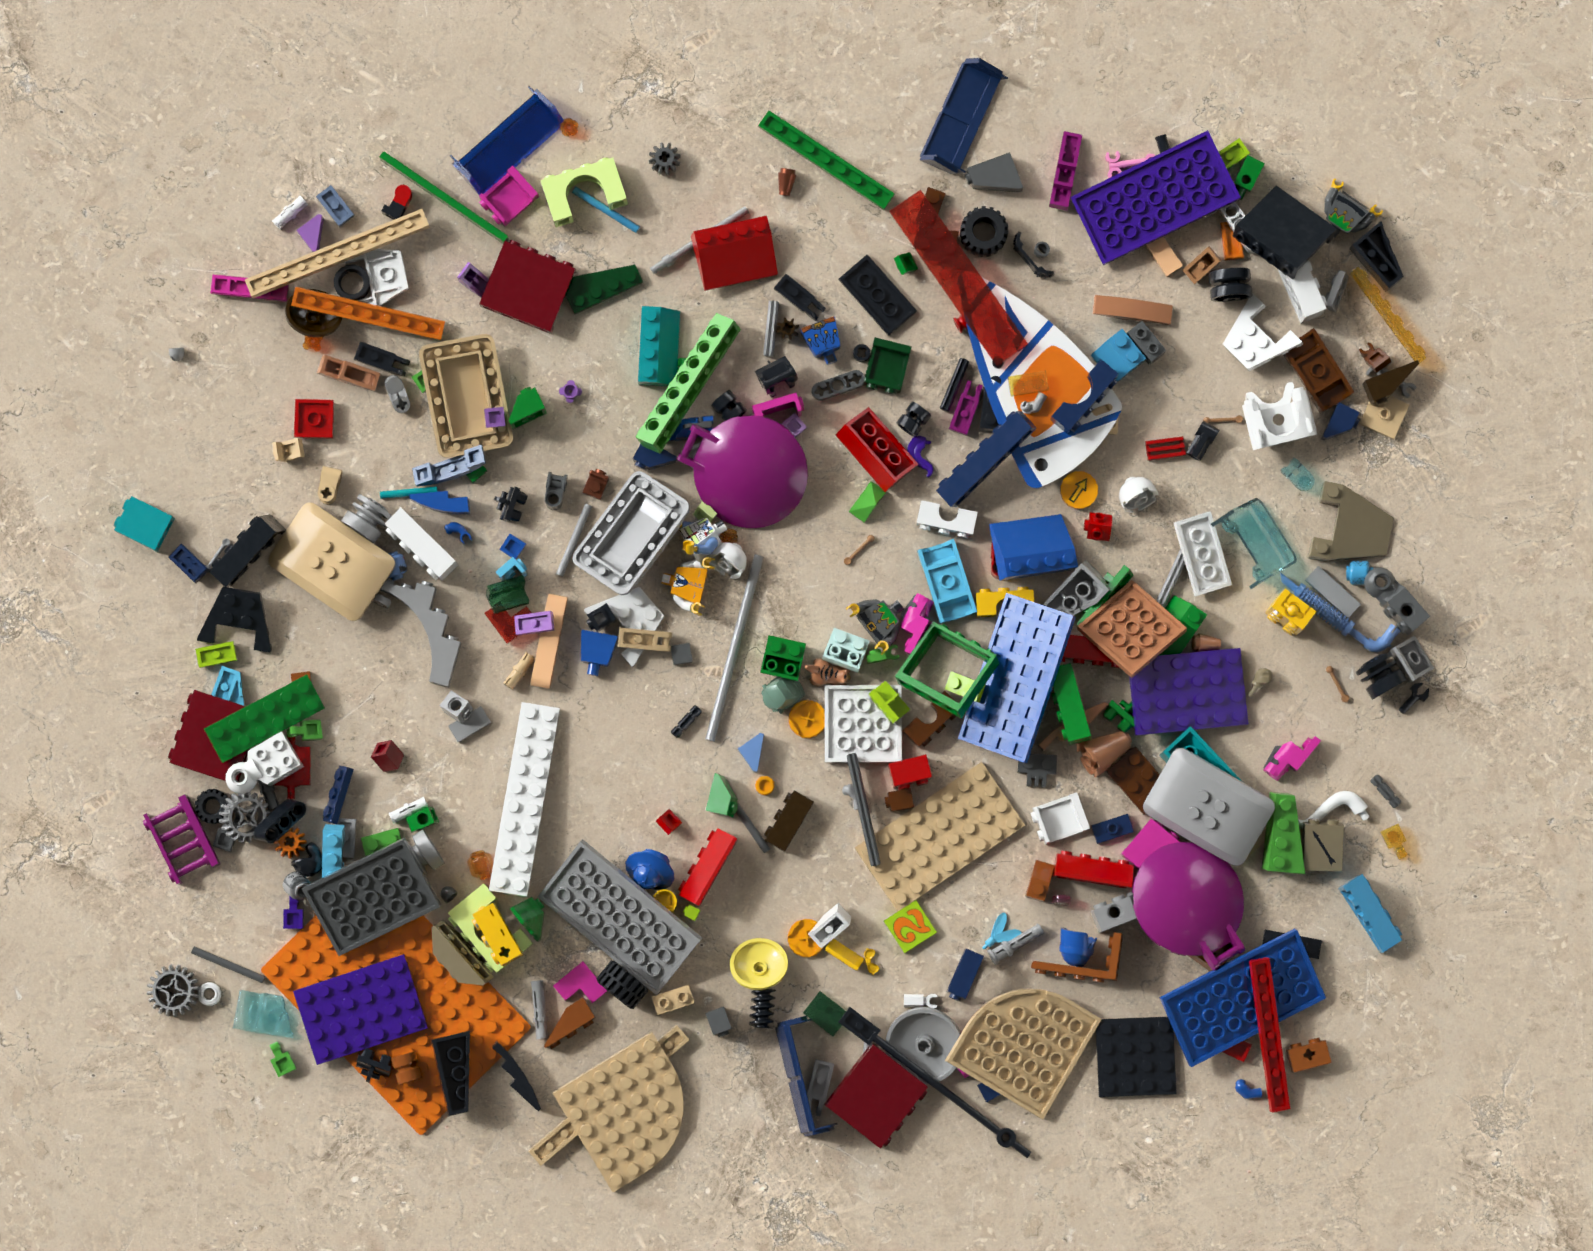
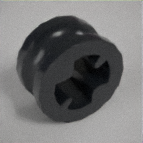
M859 344L854 348L853 357L856 361L865 362L869 359L870 349L867 345ZM858 349L866 350L864 358L857 356Z

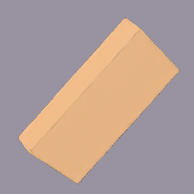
M1164 237L1146 245L1166 277L1183 267Z

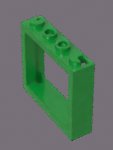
M933 621L895 675V678L899 685L962 719L999 665L997 654L993 653L991 649L985 650L978 642L974 640L969 641L961 633L950 631L945 624L941 625ZM938 636L986 662V665L960 703L911 677Z

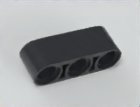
M292 799L282 802L256 826L254 830L255 838L267 843L276 842L305 815V804Z

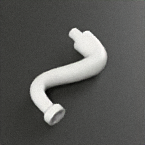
M1340 791L1329 797L1309 818L1305 820L1298 819L1299 828L1303 829V822H1308V819H1319L1321 821L1331 811L1343 804L1348 805L1354 815L1359 814L1364 821L1370 817L1365 810L1368 806L1354 792Z

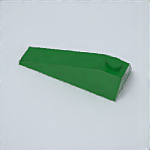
M1174 595L1165 609L1187 627V630L1159 656L1181 654L1207 616L1206 613L1193 604Z

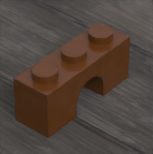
M945 690L941 693L954 700ZM931 703L930 706L937 714L936 720L933 723L925 724L916 717L902 732L918 748L921 745L925 747L932 741L931 735L935 732L939 734L946 727L944 723L948 719L952 721L957 716Z

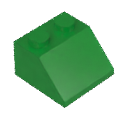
M527 387L521 390V394L517 396L509 418L512 430L547 414L535 387L532 389Z

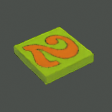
M916 900L884 920V923L904 953L937 933Z

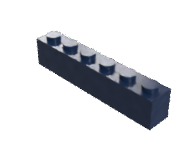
M1022 411L1011 412L1006 417L1007 421L1003 425L1000 424L994 428L991 437L982 440L979 443L980 447L975 452H970L965 458L966 461L962 465H957L952 470L953 474L949 478H944L938 484L940 487L936 491L950 507H957L1037 429Z

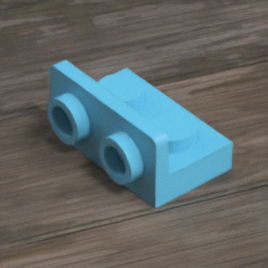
M512 557L496 571V574L502 582L505 579L507 581L512 579L516 575V570L525 578L527 576V568L519 558L515 560Z

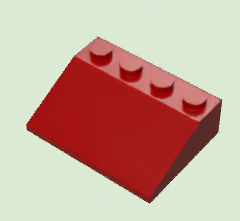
M767 216L693 231L691 235L704 291L778 275L772 233Z

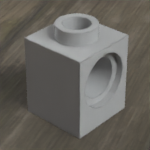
M450 691L440 704L444 713L461 724L471 716L473 710L467 700L453 691ZM461 706L459 710L454 711L456 707Z

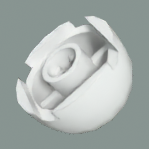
M1130 477L1122 485L1119 499L1125 512L1133 513L1132 509L1138 508V511L1149 507L1156 501L1155 495H1159L1149 479Z
M723 542L712 554L708 555V557L715 558L709 564L714 566V570L723 576L727 573L731 575V579H738L745 570L747 558L742 547L737 543Z

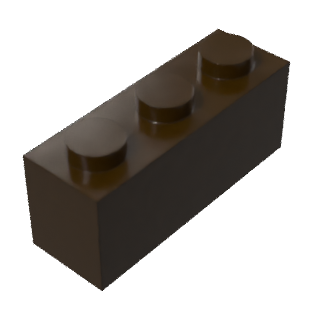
M795 790L792 794L788 792L783 801L786 805L783 810L778 809L773 818L776 822L773 827L769 825L764 833V836H766L765 841L784 853L814 804V801Z

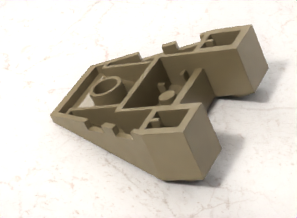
M1325 481L1322 484L1319 503L1338 507L1332 539L1327 540L1313 537L1310 543L1308 558L1331 562L1387 555L1394 518L1345 485Z

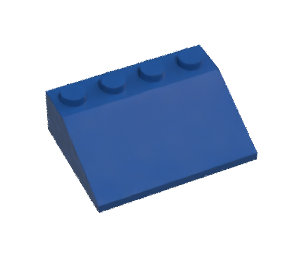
M1061 514L989 524L999 581L1071 571L1078 567L1075 547Z

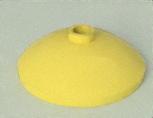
M755 938L743 942L734 950L730 959V970L733 978L741 986L752 990H765L777 985L784 978L788 969V959L784 949L778 943L765 938Z

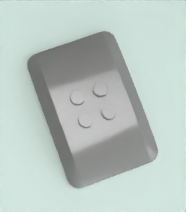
M637 471L630 476L576 549L572 558L573 562L619 595H627L639 583L671 541L688 515L690 505L685 499L644 472Z
M1178 748L1172 753L1143 804V809L1147 815L1224 861L1237 866L1243 864L1273 814L1275 804L1266 795L1189 750Z

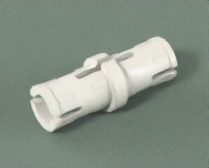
M299 196L288 207L285 206L281 214L272 222L281 230L291 219L294 220L296 218V215L308 205L307 202Z
M423 796L410 804L405 803L403 807L389 812V816L395 824L429 806Z

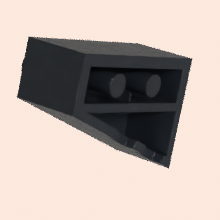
M1381 221L1353 243L1349 249L1382 289L1387 292L1404 276Z

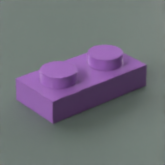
M552 611L514 616L515 632L518 636L555 631Z

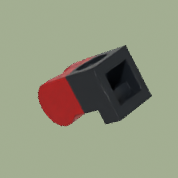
M404 184L397 186L393 201L390 206L384 204L381 210L382 214L393 220L402 217L412 200L410 187Z

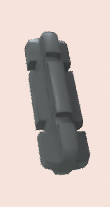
M1375 775L1370 780L1371 783L1377 786V790L1386 800H1389V804L1393 808H1396L1401 804V800L1398 796L1394 795L1395 793L1386 782L1382 781L1383 779L1380 775Z

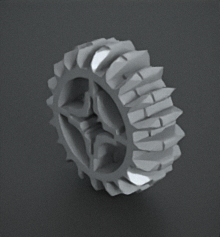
M250 791L245 794H238V796L232 793V800L226 798L225 800L228 804L221 805L225 809L224 812H219V815L223 816L219 823H225L221 829L227 830L226 836L232 835V840L234 841L238 839L239 842L243 843L245 840L251 842L252 838L257 840L254 836V830L266 818V815L271 813L270 810H265L268 807V803H262L264 798H258V793L255 792L252 795ZM243 801H250L252 803L245 809L238 806ZM234 812L235 820L232 823V813ZM256 812H258L257 822L254 819ZM243 813H246L245 816H246L247 820H243V819H244ZM245 824L252 827V829L246 832L237 830Z
M172 964L169 965V971H167L165 966L161 967L162 974L156 970L155 974L158 978L150 977V980L154 981V985L147 984V987L153 988V991L147 992V995H153V998H150L148 1001L150 1003L156 1001L153 1009L160 1006L158 1013L162 1014L166 1010L165 1014L168 1017L171 1011H173L174 1017L178 1016V1010L181 1015L185 1014L184 1008L191 1011L192 1008L188 1004L196 1005L197 1002L192 1000V998L199 997V994H195L194 990L200 989L199 986H193L198 980L190 979L194 973L191 972L186 975L188 968L185 967L180 972L181 965H177L174 970ZM174 974L169 985H160L165 977ZM180 976L186 981L188 991L180 987ZM175 985V989L182 993H174V996H172V993L164 988H173L172 986ZM158 990L166 993L167 1005L161 1001ZM178 996H187L182 1004L173 1007V1003Z

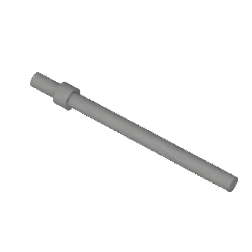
M744 206L715 226L734 223L749 213V211ZM692 241L671 255L667 254L662 257L660 262L650 268L652 273L655 274L665 267H670L674 264L675 260L694 249Z

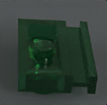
M819 991L803 1014L812 1019L813 1022L831 1036H834L842 1026L838 1021L846 1011Z

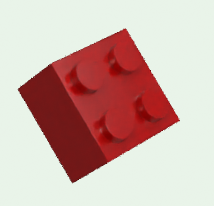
M926 754L888 764L893 789H908L910 784L914 783L917 786L925 785L932 778Z

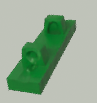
M1123 565L1115 577L1108 572L1103 579L1108 584L1110 590L1098 603L1081 611L1084 615L1078 621L1077 626L1130 581L1134 575L1127 566Z

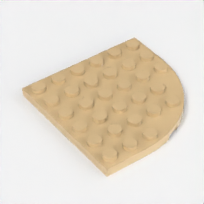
M1032 988L1010 991L993 998L971 1017L945 1061L1043 1120L1102 1019L1068 998L1051 991Z
M650 1032L552 1092L612 1192L646 1173L659 1163L674 1144L681 1127L684 1106L681 1084L673 1065L653 1032Z

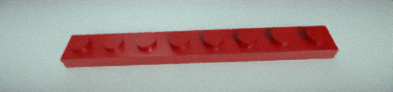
M1270 958L1250 960L1249 966L1269 1109L1272 1113L1290 1109Z

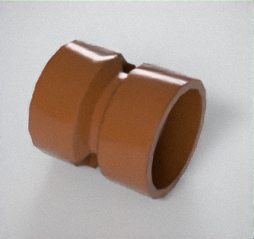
M415 1052L391 1058L393 1068L397 1070L395 1075L398 1085L422 1078L420 1067L416 1066L418 1060Z

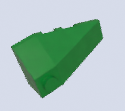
M530 897L511 907L510 910L531 936L539 942L542 936L544 911L542 909L544 905L538 898L534 900L533 897Z

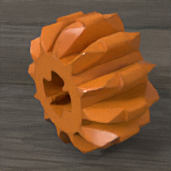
M291 827L288 832L280 837V840L274 842V844H280L275 849L277 852L283 849L281 852L282 857L288 852V858L292 859L293 852L299 857L300 854L297 850L305 851L301 844H307V841L301 840L305 833L298 835L300 828L297 827L293 832V827ZM288 838L295 839V842H293L294 845L292 847L290 845H286V842H288L286 840Z

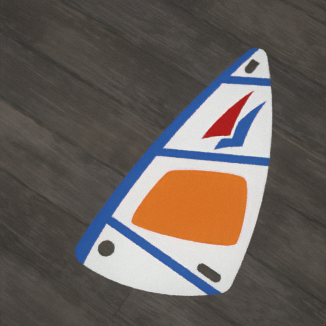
M962 272L958 277V285L966 325L983 385L998 424L1003 425L1007 421L1006 417L1011 412L1022 411L1020 408L1021 403L1024 401H1034L1038 392L1047 396L1039 412L1025 414L1037 429L1011 453L1027 485L1032 488H1040L1064 476L1094 452L1115 424L1122 410V404L1114 391L1108 388L1104 392L1106 395L1099 404L1096 402L1091 408L1095 409L1111 404L1112 410L1098 416L1093 415L1092 412L1087 418L1083 416L1079 421L1081 425L1075 432L1070 431L1067 435L1050 420L1051 416L1063 402L1078 404L1090 396L1091 385L1087 376L1095 366L1063 332L1028 304L1005 289L972 272ZM974 281L977 292L971 294L966 283ZM995 357L1003 359L1004 364L1001 368H995L992 365ZM991 377H1000L1001 384L991 379ZM1039 458L1045 459L1048 463V467L1044 471H1038L1035 468V461Z

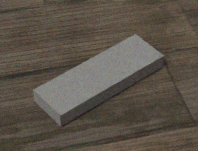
M1319 566L1305 580L1333 607L1339 610L1340 613H1343V616L1345 615L1346 618H1349L1361 605Z

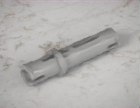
M543 980L531 981L536 1040L548 1039V1017H546Z

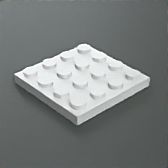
M825 685V763H848L847 755L851 753L857 754L858 763H889L902 760V717L892 724L868 696L879 685ZM890 685L902 699L901 685Z

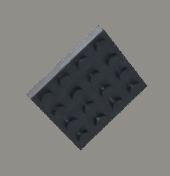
M1168 1017L1102 1019L1095 1030L1099 1097L1177 1094L1174 1030Z

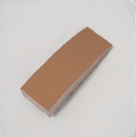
M322 355L316 373L371 391H375L380 376L379 372L328 355Z

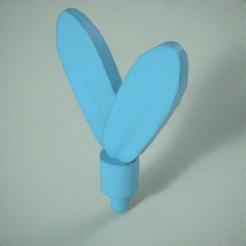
M1001 913L997 917L991 937L985 941L983 949L990 948L995 942L1010 941L1022 933L1017 929L1003 931L1007 921L1006 913Z

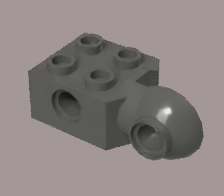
M1378 567L1367 573L1364 580L1366 591L1372 597L1377 598L1380 606L1384 608V614L1389 619H1394L1397 623L1396 627L1400 629L1402 634H1410L1430 617L1410 592L1397 582L1391 571ZM1377 578L1385 580L1384 587H1379L1376 584ZM1402 609L1408 612V616L1402 614Z

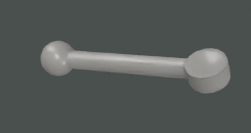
M223 539L222 545L217 551V553L214 555L209 564L205 565L209 569V571L211 570L213 562L218 558V556L221 554L225 546H228L230 544L229 539Z

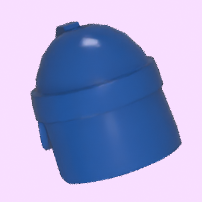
M1061 928L1059 951L1064 961L1071 966L1083 967L1094 953L1097 938L1088 937V934L1084 932Z

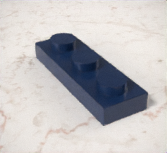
M339 765V768L336 770L334 775L335 782L329 791V801L323 811V821L333 824L338 823L354 769Z

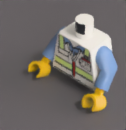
M707 518L696 522L683 521L679 527V532L685 540L683 542V550L689 555L693 554L697 562L712 554L722 544L718 535L727 530L723 521L720 520L711 525Z

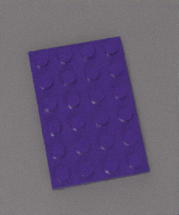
M1240 648L1157 656L1133 678L1129 676L1135 736L1185 731L1190 726L1197 730L1249 724Z
M405 954L293 991L317 1065L428 1028Z

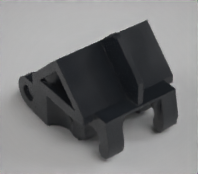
M786 356L772 363L767 360L768 365L755 371L761 387L765 389L767 395L769 394L771 398L776 396L774 385L785 381L789 388H792L798 380L797 374Z

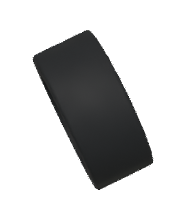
M355 264L345 265L335 274L334 288L340 297L352 300L364 299L370 290L369 276L361 266ZM349 272L358 273L363 279V287L356 294H348L341 287L342 278Z

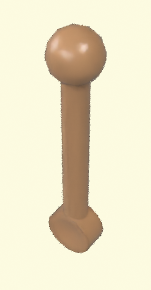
M1237 415L1234 418L1210 419L1205 417L1203 421L1207 423L1229 421L1241 423L1243 417L1241 415Z
M869 535L867 540L850 557L844 559V564L850 565L851 560L869 542L874 541V536Z
M1328 666L1326 672L1330 673L1342 696V702H1348L1349 696L1345 695L1333 673V667Z

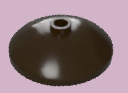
M309 289V290H313V291H318V292L326 293V292H324V291L317 290V289ZM293 295L287 301L285 307L286 320L295 331L308 337L328 336L335 332L341 324L342 317L291 306Z

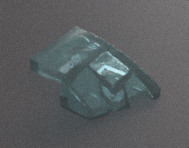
M245 990L239 991L233 1029L293 1038L283 996Z

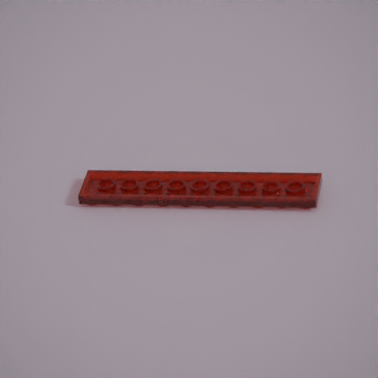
M921 190L889 211L996 367L1028 346L1020 331Z

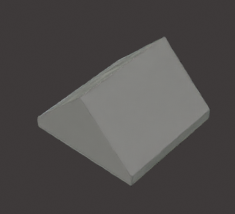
M1415 636L1389 650L1393 655V659L1396 660L1399 669L1402 670L1407 678L1408 684L1434 669Z

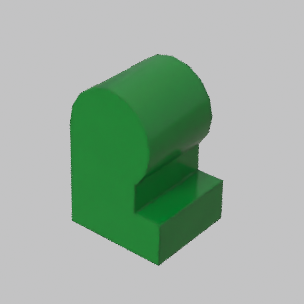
M433 806L422 809L406 818L411 833L439 823Z

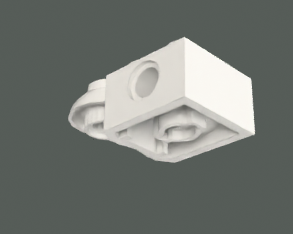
M279 732L249 750L246 763L239 762L233 764L226 773V783L231 791L237 794H245L255 787L258 780L272 786L304 766L285 733ZM244 773V781L238 783L236 780L237 775Z

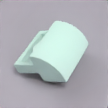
M834 628L822 660L858 673L870 641Z

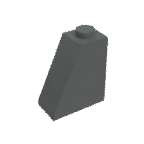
M1010 152L967 168L965 179L968 185H972L973 189L1021 192L1023 190V185Z

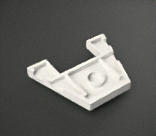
M375 249L345 261L347 264L365 260L372 297L357 301L381 306L409 289L402 252L399 250Z
M1254 294L1248 299L1223 343L1224 347L1249 371L1271 361L1272 358L1280 354L1284 355L1289 350L1303 345L1302 341L1291 330L1275 344L1252 321L1266 307Z
M640 587L633 589L627 595H617L584 609L585 613L589 614L607 603L620 623L625 628L656 631L664 618L662 612ZM602 612L594 616L596 622L604 617ZM627 648L621 655L633 667L644 649Z

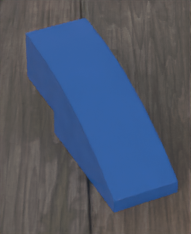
M448 491L409 494L411 501L433 511L457 515L470 514L468 497L449 498Z

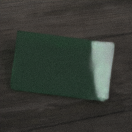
M523 575L487 585L486 597L494 614L529 604V598L524 589L526 581Z

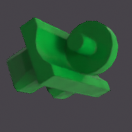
M1111 700L1103 716L1111 722L1118 715L1122 721L1118 724L1117 728L1124 733L1131 727L1134 728V718L1127 713L1128 711L1133 715L1132 701L1128 704L1122 700L1119 703L1125 708L1122 709Z

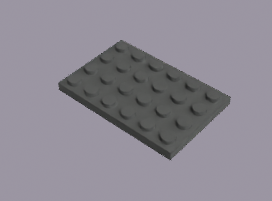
M405 837L302 888L338 956L441 906Z

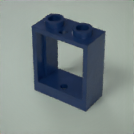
M967 948L964 949L946 991L950 993V998L957 1001L966 999L984 958L983 955Z

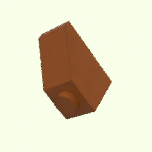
M1035 860L1025 897L1041 902L1045 901L1054 865Z

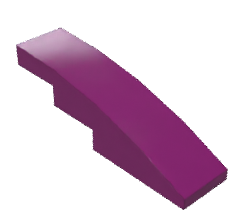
M1066 131L1063 133L1049 203L1051 208L1068 210L1082 140L1081 134Z

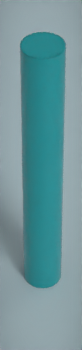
M434 486L380 491V499L438 492V488Z

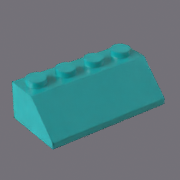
M642 306L638 371L639 385L668 386L677 374L680 311L664 307Z
M1191 726L1159 755L1167 763L1176 749L1185 748L1242 781Z

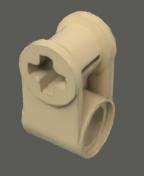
M323 466L318 488V497L323 504L330 505L335 502L342 478V470ZM327 491H329L331 496H328L327 499H325L323 494H326Z

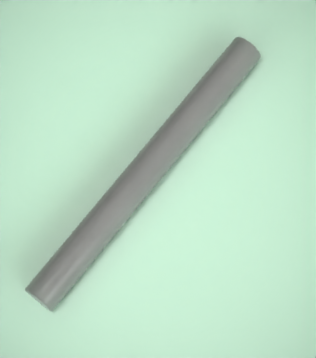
M584 505L556 572L561 577L564 576L591 511V505Z

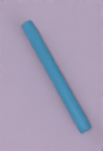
M578 187L573 189V194L635 233L639 230L640 226L616 211L610 210L608 206Z

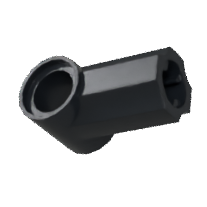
M1203 421L1186 454L1195 460L1201 461L1209 445L1213 443L1220 430Z

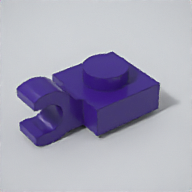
M290 896L289 909H283V929H303L304 909H298L299 900L292 899Z

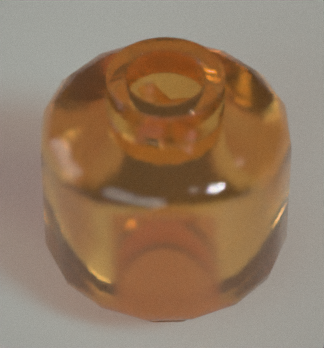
M484 850L471 853L470 858L467 860L471 875L475 878H480V880L491 877L490 873H492L493 869L491 854Z

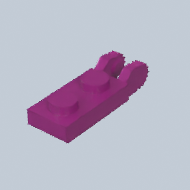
M969 380L966 383L964 392L961 393L949 430L967 436L983 387V385L979 384L976 388L975 396H969L967 393L972 385V381Z

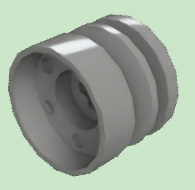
M359 494L357 499L363 505L361 506L353 502L352 505L358 512L355 514L347 511L341 522L372 543H375L381 535L376 525L379 524L386 527L385 522L381 518L384 517L389 520L392 515L388 513L385 507L372 498Z
M424 830L412 836L415 845L411 846L409 843L408 845L425 876L428 875L425 868L427 864L433 870L445 864Z

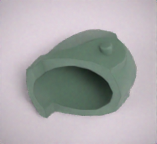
M776 677L768 685L764 684L761 692L764 705L772 709L773 712L779 711L780 714L794 706L805 696L804 689L799 680L794 681L781 677Z

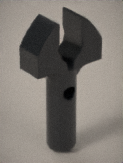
M1424 683L1412 685L1410 688L1412 695L1399 708L1402 714H1405L1417 700L1424 702L1429 697V688L1423 694L1417 695L1418 688Z

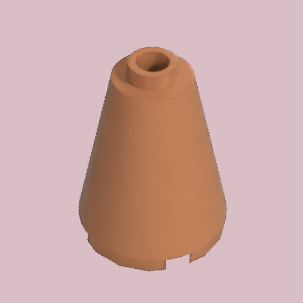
M1123 731L1111 733L1078 743L1077 753L1081 751V763L1090 775L1095 774L1094 777L1096 778L1131 748L1132 739L1128 733Z

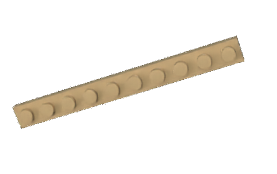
M420 209L247 278L245 282L253 299L430 227L423 209Z
M676 1025L661 1037L658 1042L669 1058L686 1044L689 1038ZM566 1118L529 1149L528 1152L542 1166L574 1139L577 1133L568 1118Z

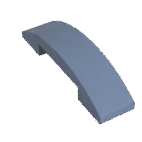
M478 445L464 450L465 455L456 456L433 465L429 462L412 468L415 486L442 483L475 471L486 463L483 446Z

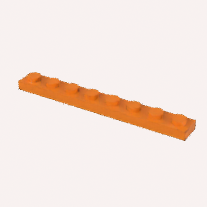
M296 286L291 306L438 340L442 338L445 325L443 320Z

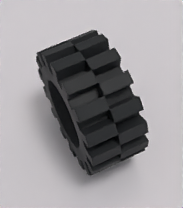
M207 789L201 792V795H198L197 801H195L197 816L206 823H219V820L223 819L219 812H224L225 810L221 805L228 804L225 800L228 798L227 795L217 789ZM210 799H216L220 803V809L215 814H210L206 810V803Z

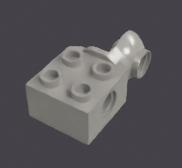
M1132 892L1127 893L1126 898L1123 894L1111 899L1113 903L1107 904L1104 901L1093 906L1094 910L1090 912L1099 933L1137 919L1133 908ZM1110 908L1117 910L1118 915L1116 918H1112L1109 915Z

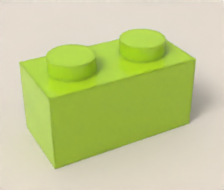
M689 905L685 907L683 913H685V917L696 921L700 910Z

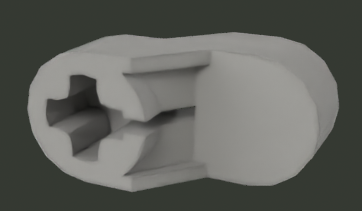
M391 375L385 380L387 393L395 411L405 413L410 408L408 395L401 379L396 375Z

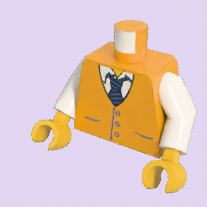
M705 557L699 562L693 559L677 567L675 575L663 574L661 584L672 586L671 595L673 600L683 610L702 616L698 610L701 607L705 608L700 603L708 569L715 568L710 566L709 563L711 560H715V558Z

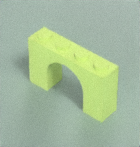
M613 157L602 158L593 164H583L575 170L567 169L562 174L556 176L548 175L541 180L555 227L574 222L567 198L572 187L580 182L589 181L598 184L604 191L610 210L628 205Z
M483 883L448 912L450 915L448 920L454 927L457 925L462 930L460 935L466 942H472L474 945L472 949L478 957L483 956L487 962L484 964L490 972L495 971L498 973L507 965L501 966L494 962L491 956L493 950L491 947H486L484 942L479 939L472 919H474L472 914L476 913L480 907H486L497 900ZM521 928L513 934L522 953L533 945ZM504 948L502 956L508 957L510 950Z

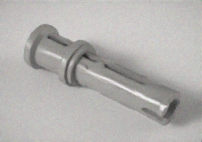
M1036 924L1008 942L1003 941L1001 945L993 950L989 949L987 952L993 963L997 965L1000 960L1007 956H1013L1012 954H1014L1015 950L1043 935L1044 932L1041 926Z

